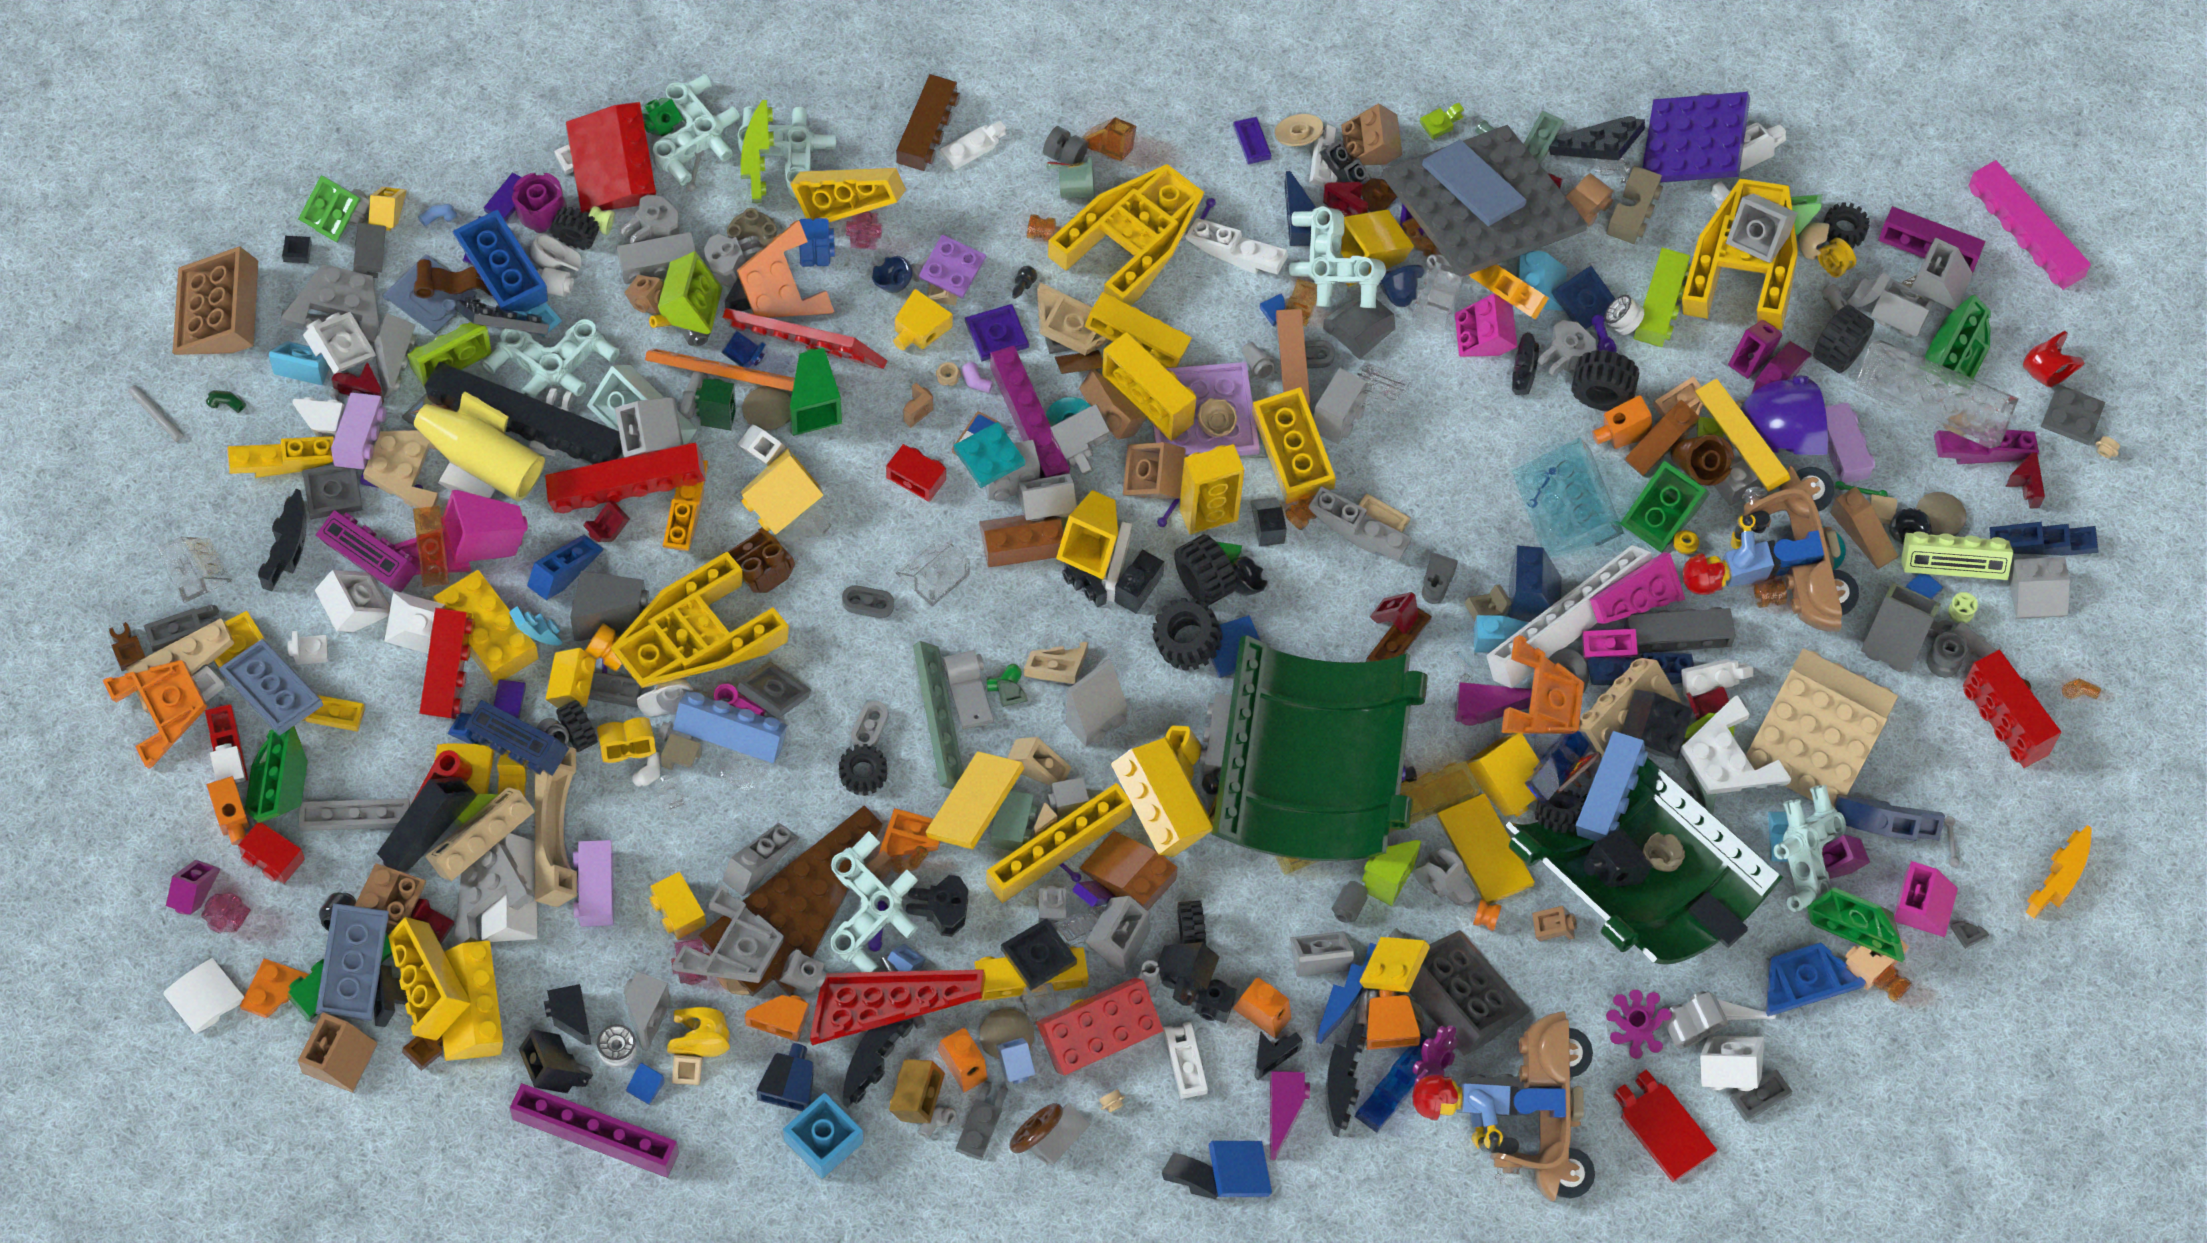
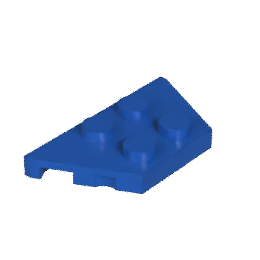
M1821 942L1771 957L1769 961L1766 1014L1769 1017L1864 988L1866 982L1861 976L1857 978L1846 968L1847 964L1840 958L1835 957L1831 950Z

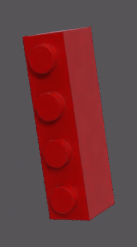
M435 608L419 714L456 719L457 714L461 713L463 700L459 698L461 687H465L467 673L463 670L465 661L469 660L471 646L467 644L469 634H473L475 620L471 619L472 613Z

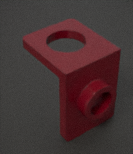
M1723 686L1697 697H1693L1690 692L1686 693L1697 720L1709 713H1718L1730 701Z

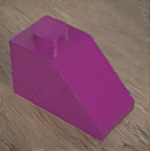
M1843 835L1822 848V857L1829 879L1852 874L1870 863L1860 838Z
M199 860L191 862L172 876L166 906L175 909L177 913L183 915H191L203 905L221 868Z

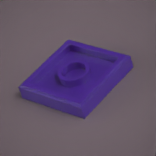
M1013 304L965 317L966 326L981 362L989 360L990 353L1010 346H1015L1017 351L1029 348V342Z

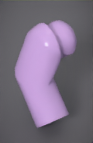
M968 362L963 365L962 375L966 385L969 388L990 394L993 381L980 377L976 363Z

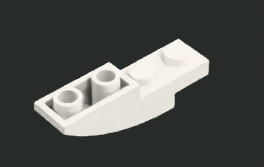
M1199 218L1195 219L1186 235V240L1204 252L1254 274H1257L1260 269L1278 275L1288 257L1286 249L1244 238L1240 230Z

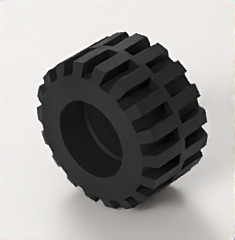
M1845 305L1832 317L1821 333L1814 347L1813 357L1839 374L1844 372L1853 364L1867 344L1874 330V320L1851 305Z
M1607 350L1586 352L1578 358L1571 392L1574 393L1573 396L1580 403L1590 408L1609 411L1635 398L1640 374L1639 368L1628 357L1616 352H1609Z
M1202 534L1175 550L1174 559L1179 577L1194 599H1198L1199 603L1203 601L1209 606L1236 590V577L1231 562L1221 546L1209 535Z
M1181 598L1179 603L1176 600L1171 601L1170 607L1165 605L1161 608L1162 614L1157 613L1155 617L1157 623H1153L1152 626L1154 631L1152 634L1160 654L1167 663L1170 662L1172 667L1176 669L1181 666L1182 670L1188 671L1189 667H1193L1194 670L1199 669V665L1202 663L1204 666L1208 665V659L1210 657L1215 659L1217 656L1215 650L1221 649L1222 644L1220 640H1223L1221 627L1214 612L1203 601L1199 603L1198 599L1192 598L1191 602H1188L1187 598ZM1194 625L1201 628L1198 636L1190 642L1178 643L1174 641L1178 631L1186 626Z

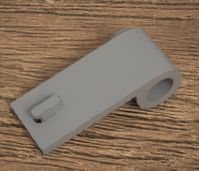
M971 650L943 657L945 673L962 729L994 723L980 678V670L984 669L981 654L976 655L975 651Z

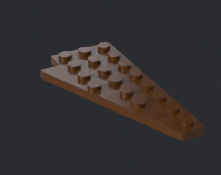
M865 805L743 900L750 912L755 916H761L784 936L783 943L759 983L737 980L748 990L752 997L773 980L789 997L795 994L797 988L779 981L788 956L797 949L801 951V954L814 958L850 890L833 872L831 867L832 859L846 848L850 847L852 849L868 831L877 838L882 829V822ZM847 859L841 862L839 867L841 873L850 871L852 867L851 860ZM723 915L699 934V940L711 953H713L731 923V918Z

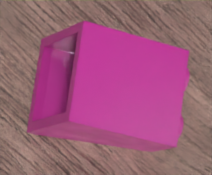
M452 490L442 518L455 563L515 556L519 546L522 545L523 535L528 529L527 518L522 515L520 506L460 490Z

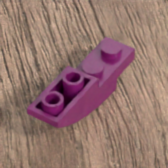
M1989 428L1985 433L1938 430L1934 434L1938 457L1954 458L1957 464L2011 462L2026 459L2032 452H2037L2039 455L2035 431Z

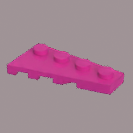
M1663 552L1591 598L1590 602L1597 622L1606 624L1629 617L1637 612H1646L1654 607L1669 605L1671 602H1679L1686 599L1671 553Z

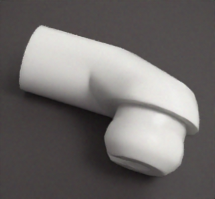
M659 752L648 756L647 766L633 774L632 781L636 786H647L659 778Z

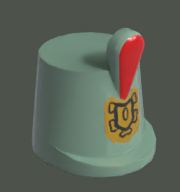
M1088 156V162L1075 164L1047 162V169L1059 168L1061 198L1095 199L1092 156Z

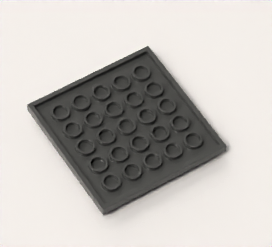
M1508 124L1463 140L1469 148L1526 199L1524 207L1490 226H1487L1422 166L1423 159L1441 149L1393 165L1382 171L1383 179L1460 278L1579 234L1587 229V222Z

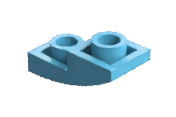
M518 606L509 612L517 628L527 636L550 645L560 646L563 643L558 634L561 630L553 619L547 620L541 613L534 617L529 611L524 613Z

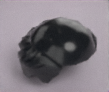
M1915 508L1898 511L1893 516L1889 526L1891 536L1902 545H1904L1906 533L1925 532L1930 535L1932 531L1928 515L1924 511L1922 512L1920 509L1916 510Z

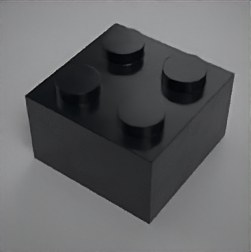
M1635 689L1621 733L1644 740L1645 751L1678 759L1693 708L1655 692Z

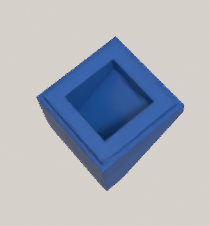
M461 712L447 734L468 744H478V742L471 738L473 733L464 727L472 714Z
M640 1063L626 1092L650 1105L665 1083L664 1076L647 1065Z

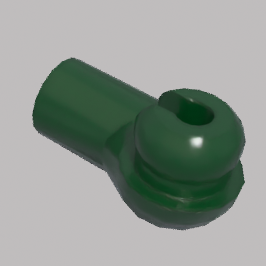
M213 390L208 393L209 397L206 399V404L211 408H218L219 404L223 403L236 413H240L246 407V403L230 391Z

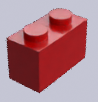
M902 444L886 465V478L930 502L946 481V467L940 461L931 460L924 456L917 448H910Z
M257 822L238 844L242 861L252 868L255 865L261 868L262 873L273 882L279 880L285 884L305 860L301 848L262 822Z

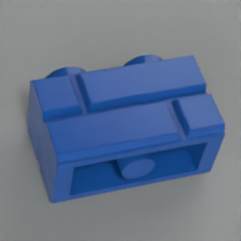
M815 218L814 221L812 219H800L799 221L808 241L799 245L800 265L802 267H811L814 264L817 266H829L830 257H835L834 228H829V220L827 218Z

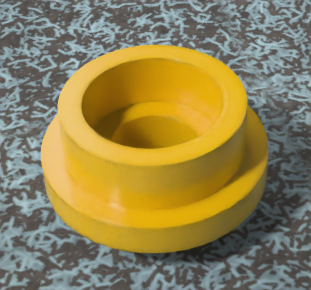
M1683 530L1675 535L1673 545L1679 553L1689 555L1697 551L1699 538L1692 531ZM1683 539H1688L1691 543H1685Z

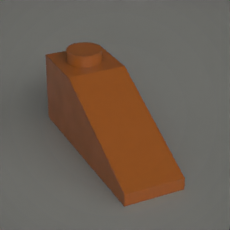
M1680 400L1624 460L1640 475L1644 476L1678 441H1681L1696 426L1700 416L1683 400Z

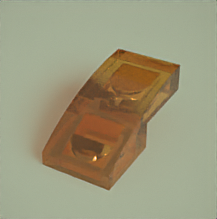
M1297 279L1294 291L1286 307V310L1302 309L1303 326L1307 327L1317 302V284Z

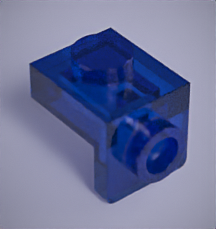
M736 330L721 353L737 365L749 368L751 365L757 366L763 359L765 354L762 350L766 344L760 342L756 345Z

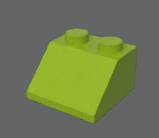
M1416 839L1388 846L1386 854L1369 858L1364 868L1366 872L1362 878V882L1365 883V887L1368 890L1367 894L1393 906L1416 865L1421 841Z

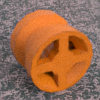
M1481 899L1473 925L1487 926L1488 930L1494 931L1502 906L1498 904L1492 906L1486 900Z

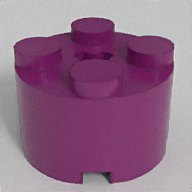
M536 173L527 174L514 185L512 200L519 221L525 227L533 229L537 233L546 232L551 227L557 211L562 207L567 208L559 180L549 173H544V175H536Z

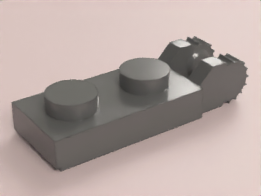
M211 604L198 609L193 608L145 624L144 628L152 651L163 649L218 620L219 618L200 623V620L218 615V607Z
M985 1081L979 1098L975 1100L956 1146V1152L981 1161L1002 1113L1001 1107L1008 1092V1088L1001 1087L998 1091L995 1105L986 1103V1098L992 1088V1083L989 1081Z

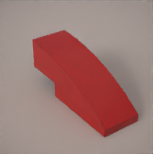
M232 704L205 710L213 752L216 751L215 747L231 744L232 747L237 746L246 781H249Z

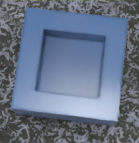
M903 944L892 950L887 960L893 963L899 971H916L923 966L926 959Z

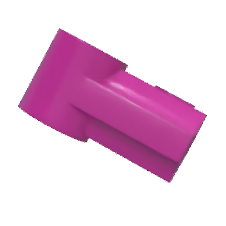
M721 684L714 691V700L716 701L728 698L731 701L727 703L731 706L749 709L761 716H764L766 710L739 694L737 689L731 684Z

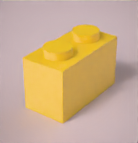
M581 648L555 652L545 700L556 708H560L574 700H577L582 707H587L596 659Z
M680 871L650 886L652 896L649 897V901L654 911H661L664 916L661 921L668 934L673 932L678 940L706 925L705 914Z

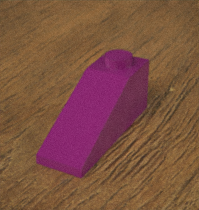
M1790 341L1758 376L1752 393L1771 382L1793 380V376L1799 373L1812 353Z
M1459 682L1456 695L1455 721L1461 722L1466 726H1474L1477 723L1482 724L1503 717L1504 710L1509 707L1517 710L1529 708L1532 689Z
M1271 1071L1270 1160H1276L1303 1109L1305 1099H1310V1082H1305V1072Z

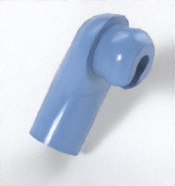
M450 204L435 205L420 214L418 219L424 226H427L442 215L445 221L449 222L457 217V213Z

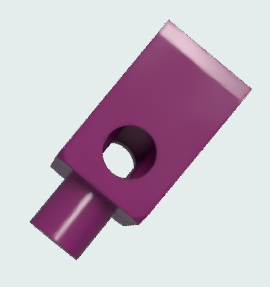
M1764 320L1751 326L1745 331L1728 366L1746 379H1749L1771 358L1782 337V332ZM1752 353L1755 356L1750 359L1748 354Z

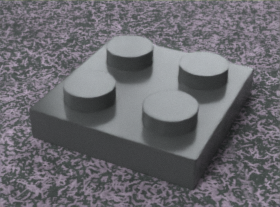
M2057 384L2041 428L2089 446L2106 402Z
M329 465L302 470L311 520L328 517L334 510L339 514L363 510L356 468Z
M768 662L739 682L737 691L778 719L809 698L811 693L809 687L772 662Z

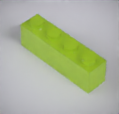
M1661 248L1643 305L1644 317L1636 328L1634 340L1658 347H1663L1665 339L1670 341L1674 326L1669 324L1671 319H1677L1680 306L1676 305L1677 299L1682 300L1685 286L1682 285L1683 279L1687 280L1691 267L1688 263L1691 255Z

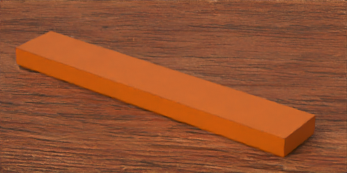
M656 348L648 350L645 360L793 391L794 377Z

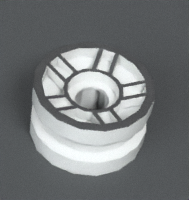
M1622 295L1615 299L1607 308L1604 316L1605 321L1608 325L1614 327L1615 331L1620 335H1626L1639 326L1644 317V309L1641 305L1635 303L1629 295Z
M619 1024L607 1026L600 1032L597 1038L598 1053L604 1064L613 1068H621L634 1060L637 1053L636 1039L634 1033L628 1027ZM622 1043V1047L619 1050L612 1048V1044L620 1045Z

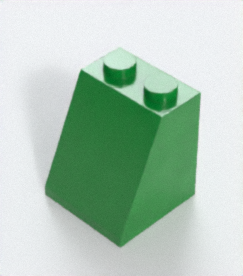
M824 347L809 349L799 353L790 402L791 432L793 436L842 424L841 396Z

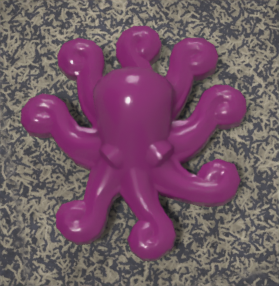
M1634 989L1629 993V997L1633 1001L1631 1007L1625 995H1616L1613 998V1003L1621 1007L1626 1019H1623L1619 1011L1615 1009L1609 1010L1606 1013V1018L1608 1021L1616 1022L1626 1033L1624 1035L1617 1031L1611 1033V1042L1614 1044H1624L1633 1040L1629 1054L1634 1059H1640L1643 1056L1640 1046L1644 1040H1646L1651 1052H1661L1663 1044L1660 1041H1655L1653 1031L1657 1030L1663 1021L1670 1020L1672 1013L1669 1009L1663 1008L1658 1011L1655 1019H1652L1655 1013V1004L1660 1001L1661 996L1659 993H1649L1646 996L1647 1006H1642L1643 994L1640 990Z
M1449 1025L1447 1028L1441 1026L1437 1029V1036L1435 1038L1425 1040L1421 1050L1423 1059L1422 1061H1417L1413 1066V1073L1418 1075L1415 1079V1084L1427 1075L1444 1076L1445 1071L1443 1069L1453 1064L1455 1059L1453 1050L1458 1044V1039L1454 1037L1456 1034L1455 1026Z

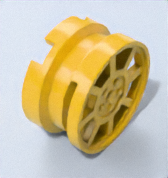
M1834 238L1830 241L1829 245H1824L1819 249L1821 254L1817 255L1820 265L1834 278L1841 277L1846 273V270H1850L1856 265V256L1852 248L1840 238Z

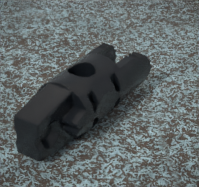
M1528 332L1522 335L1516 353L1512 374V391L1515 395L1529 394L1536 375L1540 346L1534 340L1533 334Z

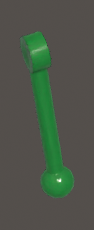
M1842 481L1835 482V489L1851 490L1855 487L1846 485ZM1857 487L1864 494L1888 497V493L1885 490L1875 491Z

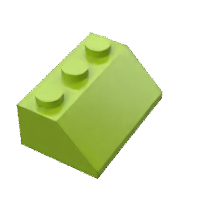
M696 251L670 262L658 308L661 315L666 317L671 325L709 334L713 328L723 287Z
M472 322L464 323L454 331L446 335H440L434 341L424 346L416 347L412 352L408 353L409 365L423 387L425 388L424 385L438 362L462 370L490 356L492 351L486 325L473 324Z

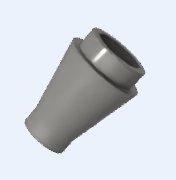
M1249 342L1242 347L1241 351L1254 376L1262 379L1268 377L1274 371L1273 359L1253 342Z

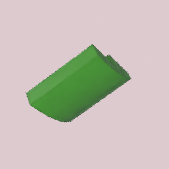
M321 175L298 220L338 243L361 198Z

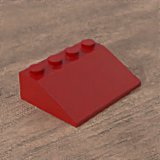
M640 102L613 105L566 121L580 211L582 213L585 211L589 213L594 206L599 207L601 211L639 206L640 198L648 194L656 196Z

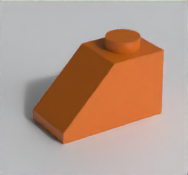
M785 995L778 996L747 1010L745 1013L746 1026L798 1042L809 1015V1003L795 995L790 997Z

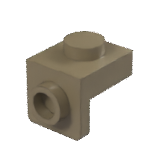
M1498 584L1493 587L1489 594L1468 597L1464 604L1475 621L1477 615L1504 616L1511 605V601L1502 586Z

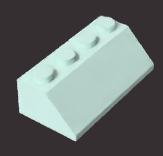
M612 365L587 406L608 427L619 431L616 407L635 401L661 399L664 397L631 365ZM677 410L683 445L689 443L697 428Z

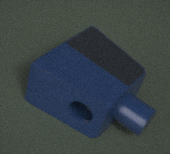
M793 1043L789 1055L774 1054L757 1087V1101L802 1112L810 1105L814 1063L805 1060L808 1050L806 1046Z

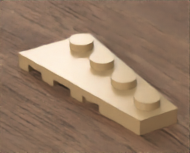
M220 618L126 667L128 673H138L150 670V667L183 660L193 676L204 664L209 665L231 647L234 641L225 621ZM137 690L136 692L143 709L148 714L149 710L139 690Z

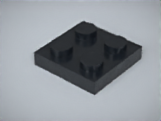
M1047 918L1001 944V951L1030 991L1077 965L1076 957Z

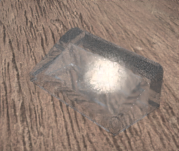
M1105 640L1085 658L1077 680L1079 681L1108 659L1113 663L1116 672L1129 661L1124 648L1109 640Z

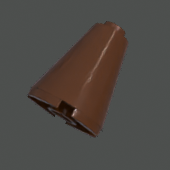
M1713 434L1678 441L1672 447L1670 453L1672 461L1696 483L1705 486H1715L1723 482L1731 473L1732 468L1730 466L1732 460H1734L1731 445L1724 438Z

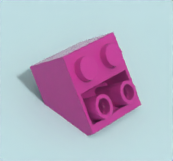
M1495 293L1455 313L1460 357L1500 356L1517 347L1513 305Z
M1911 861L1905 872L1894 911L1895 921L1945 938L1958 888L1938 869Z

